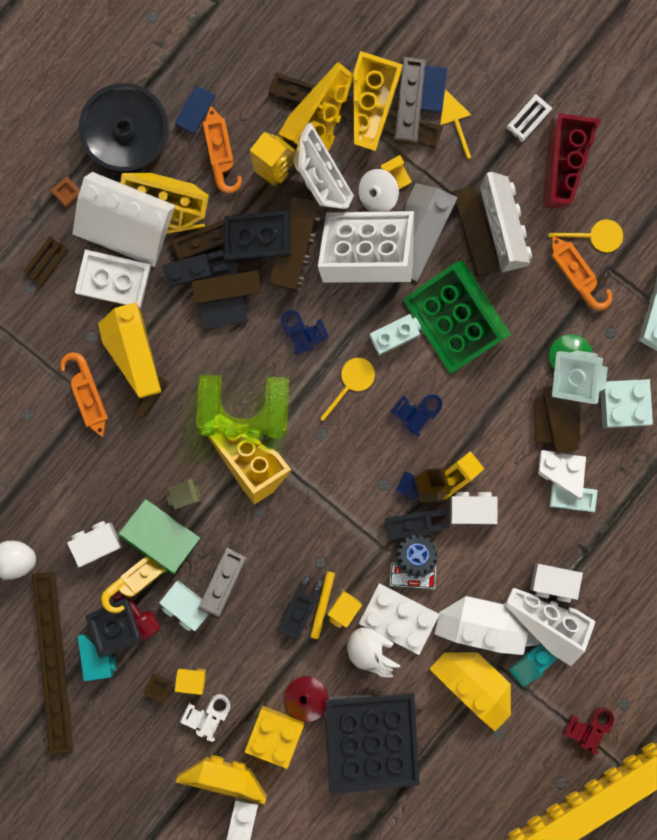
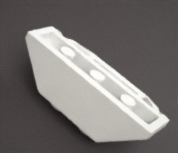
M308 123L300 136L293 160L295 168L301 173L307 188L311 190L320 206L346 209L349 207L354 195L312 123Z
M465 596L439 612L435 635L456 643L499 653L524 654L528 631L504 604Z

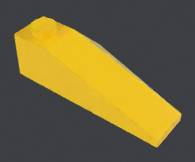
M360 51L353 72L354 145L376 151L403 65Z
M337 62L289 115L278 135L297 148L303 130L308 123H312L327 151H329L335 138L333 132L336 122H340L341 116L339 112L342 103L347 99L353 74Z
M219 416L203 426L204 432L254 505L272 494L291 472L289 466L276 451L268 449L261 444V441L256 438L253 439L223 416Z

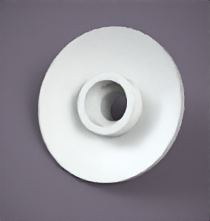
M374 169L367 172L359 184V197L364 207L370 212H389L394 208L399 196V189L395 178L389 172L382 169Z

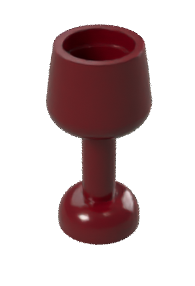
M119 591L111 597L114 602L124 598L129 599L143 641L161 629L154 613L151 611L141 613L130 597L121 594Z

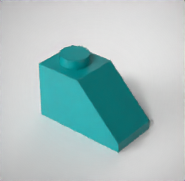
M86 633L78 635L84 681L112 677L114 671H117L116 658L112 657V655L102 659L99 658L93 638Z

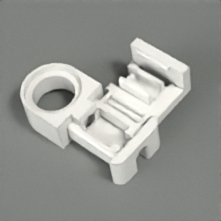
M217 694L211 698L205 710L206 713L204 710L200 712L194 709L195 706L189 702L180 719V723L195 729L198 736H204L207 740L213 742L215 740L213 734L220 720L224 721L230 710V702L222 694ZM218 699L226 702V708L220 712L213 708L214 702ZM190 709H192L188 719H186Z

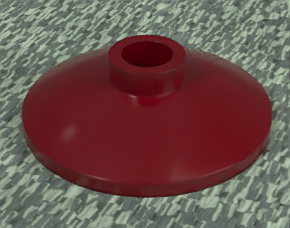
M302 676L289 684L285 692V705L294 718L303 722H311L319 719L325 713L324 700H329V696L321 681L311 676ZM302 696L307 698L306 704L301 702Z

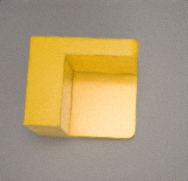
M400 155L380 166V169L389 172L395 178L399 190L411 184V179L404 169V161Z
M178 669L175 692L202 695L205 686L206 669Z

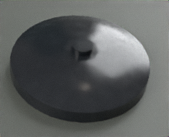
M118 83L102 88L87 101L79 119V135L85 151L96 164L112 172L132 173L148 167L161 155L168 140L169 123L161 102L150 91L135 84Z

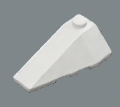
M515 588L511 590L505 606L552 655L572 666L585 652L595 621L576 609L569 607L567 610L558 607L556 602L550 601V603L541 601L536 595Z

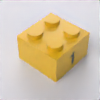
M262 706L245 753L288 769L304 727V722Z

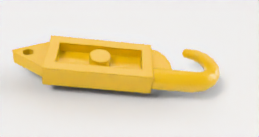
M146 556L102 593L101 602L104 609L111 613L121 612L124 610V606L112 607L110 605L109 599L112 595L119 591L127 597L135 596L166 570Z

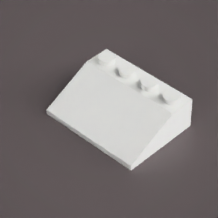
M92 172L85 176L77 200L73 235L155 267L176 205Z
M489 172L480 186V191L501 272L527 267L532 259L530 247H526L524 238H527L525 226L520 225L519 217H521V210L519 204H515L513 198L516 195L514 184L509 182L508 176Z
M414 211L326 213L318 263L322 281L411 282L414 247Z

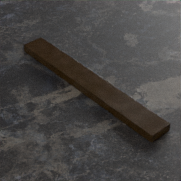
M275 72L269 95L299 105L316 85ZM347 96L346 101L342 103L339 115L341 119L354 123V98ZM389 109L382 132L395 136L398 112ZM420 119L417 143L436 149L443 126Z
M56 571L32 574L49 753L50 755L72 753L74 750Z

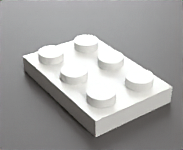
M85 250L75 293L122 305L137 302L139 309H141L151 265Z
M379 583L359 624L378 632L387 639L419 655L440 614Z

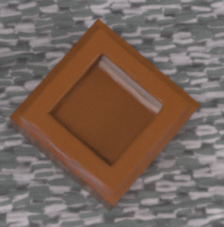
M67 176L50 190L66 208L78 198L80 192Z

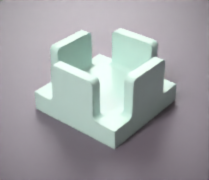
M583 351L571 353L557 352L552 397L591 404L598 403L599 392L606 387L608 367L602 366L603 358L597 357L598 354Z

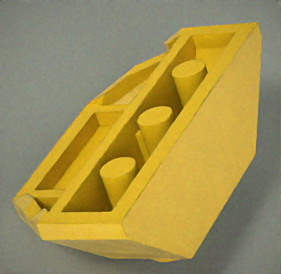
M153 173L122 174L121 184L176 205L169 228L182 231L205 218L209 195L194 184Z
M444 652L429 668L494 731L511 715V684L478 652Z
M211 755L210 758L206 757L181 772L176 779V783L265 804L267 795L252 770L240 761L228 763L224 762L222 757Z

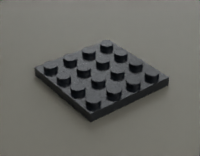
M414 693L324 700L330 794L420 785Z

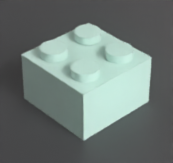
M650 379L606 382L605 389L600 391L603 428L649 426L653 424Z

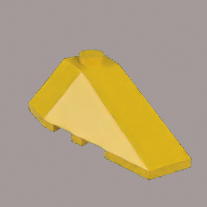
M137 302L114 308L98 323L103 345L139 398L160 393L161 388L142 313Z

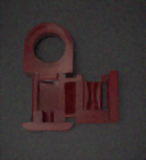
M599 707L593 711L588 723L585 722L584 724L578 722L579 719L575 716L570 715L562 733L578 741L582 748L594 754H599L600 752L596 749L604 733L609 734L614 724V714L605 707ZM602 712H606L609 717L605 724H599L597 720L598 715Z

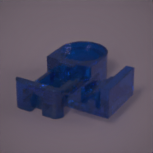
M287 310L283 313L281 323L286 335L290 334L297 350L294 352L295 355L312 350L313 345L309 346L310 343L317 344L329 339L322 319H319L316 325L312 327L307 325L305 328L302 318L297 311ZM289 314H293L298 318L297 324L293 327L285 324V318Z
M428 394L422 398L417 406L414 404L411 406L406 402L408 399L405 396H401L390 412L404 422L403 426L413 435L421 436L418 432L429 418L434 419L440 412L443 405L442 400L438 395ZM429 398H435L438 403L437 408L433 411L426 408V401ZM403 401H405L404 404L400 407V409L397 410V408L400 406V404H401Z

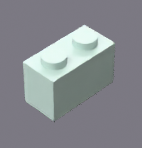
M179 580L175 582L160 601V604L163 606L161 608L162 611L170 617L173 615L181 620L179 624L188 631L191 629L196 631L209 615L198 610L202 599Z

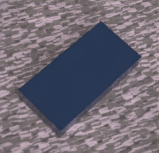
M425 65L421 111L442 113L447 68Z
M196 85L175 121V125L195 135L216 95Z

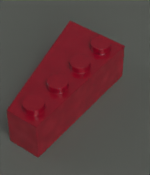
M558 113L551 119L543 207L565 209L573 203L581 174L586 165L587 156L593 145L595 133L601 119Z

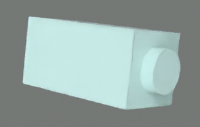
M409 314L370 333L369 337L380 356L419 337L421 326L417 318L412 319Z

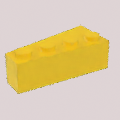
M264 132L250 149L253 169L274 187L278 182L282 184L289 175L287 171L294 164L293 160L297 149L282 137Z

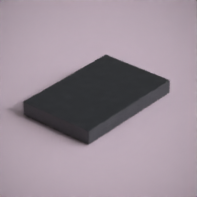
M284 210L224 216L225 260L229 262L291 256V212Z
M225 257L208 261L209 268L220 264H227L228 270L213 274L212 277L208 278L238 274L236 261L227 262ZM243 296L199 304L204 330L248 321Z

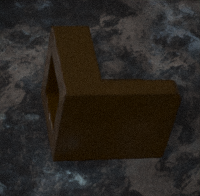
M443 468L425 469L414 477L421 503L438 502L451 493Z

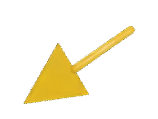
M445 89L440 125L454 121L466 158L470 159L471 155L458 119L471 116V114Z

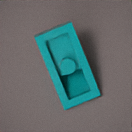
M540 642L539 645L531 649L508 670L524 687L543 676L542 672L558 658L552 655Z

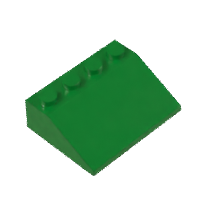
M463 260L452 264L402 299L413 317L417 318L422 331L450 374L511 336V333Z

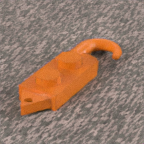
M210 107L203 126L215 183L222 192L233 193L240 188L242 177H237V182L234 186H227L224 182L223 173L233 167L234 161L225 118H222Z
M553 236L551 238L553 249L551 256L575 290L579 292L587 305L592 309L599 311L608 308L612 302L611 291L606 289L607 299L605 302H596L590 293L597 285L596 276L571 242L567 243Z
M68 353L63 356L60 362L61 371H65V364L68 360H75L78 363L81 372L72 378V390L86 427H91L103 437L108 416L88 364L79 353Z

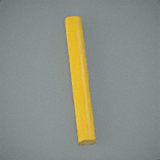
M326 572L310 635L311 638L319 639L335 577L333 572Z

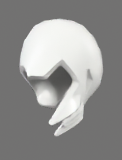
M19 541L0 543V578L3 581L22 577L34 568L36 555L25 543Z
M359 628L351 633L347 643V651L350 660L356 667L377 673L381 677H393L391 674L393 668H400L399 664L382 655V646L391 648L394 644L393 642L370 628Z

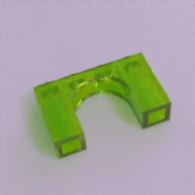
M199 375L197 432L203 436H214L215 433L224 434L227 437L247 434L246 436L250 438H258L260 435H269L270 438L275 439L288 436L289 378L267 377L266 401L263 409L252 418L237 419L227 414L222 407V375Z

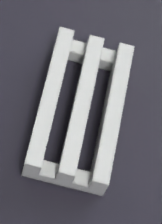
M535 94L508 124L506 129L513 132V135L517 136L523 143L549 114L552 107ZM537 101V102L539 103V105L530 113V115H529V116L522 122V124L516 129V128L514 127V125H515V124L521 119V117L529 110V108ZM542 107L545 108V111L528 128V130L524 134H522V129L531 121V119L539 112V110Z

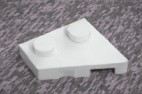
M541 450L538 474L546 480H551L558 488H564L573 494L575 499L581 500L586 457L564 453L556 454V452Z

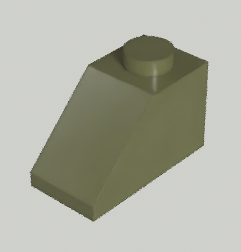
M194 479L168 487L169 492L166 493L169 506L173 505L174 509L202 502L197 482Z

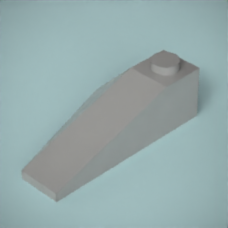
M417 183L405 207V211H414V247L411 279L416 282L457 200V197L441 189Z

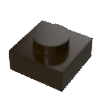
M153 673L144 691V695L164 704L174 681Z

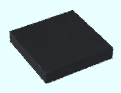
M128 598L111 604L112 607L124 606V610L119 613H111L102 608L85 616L98 657L101 659L143 641Z

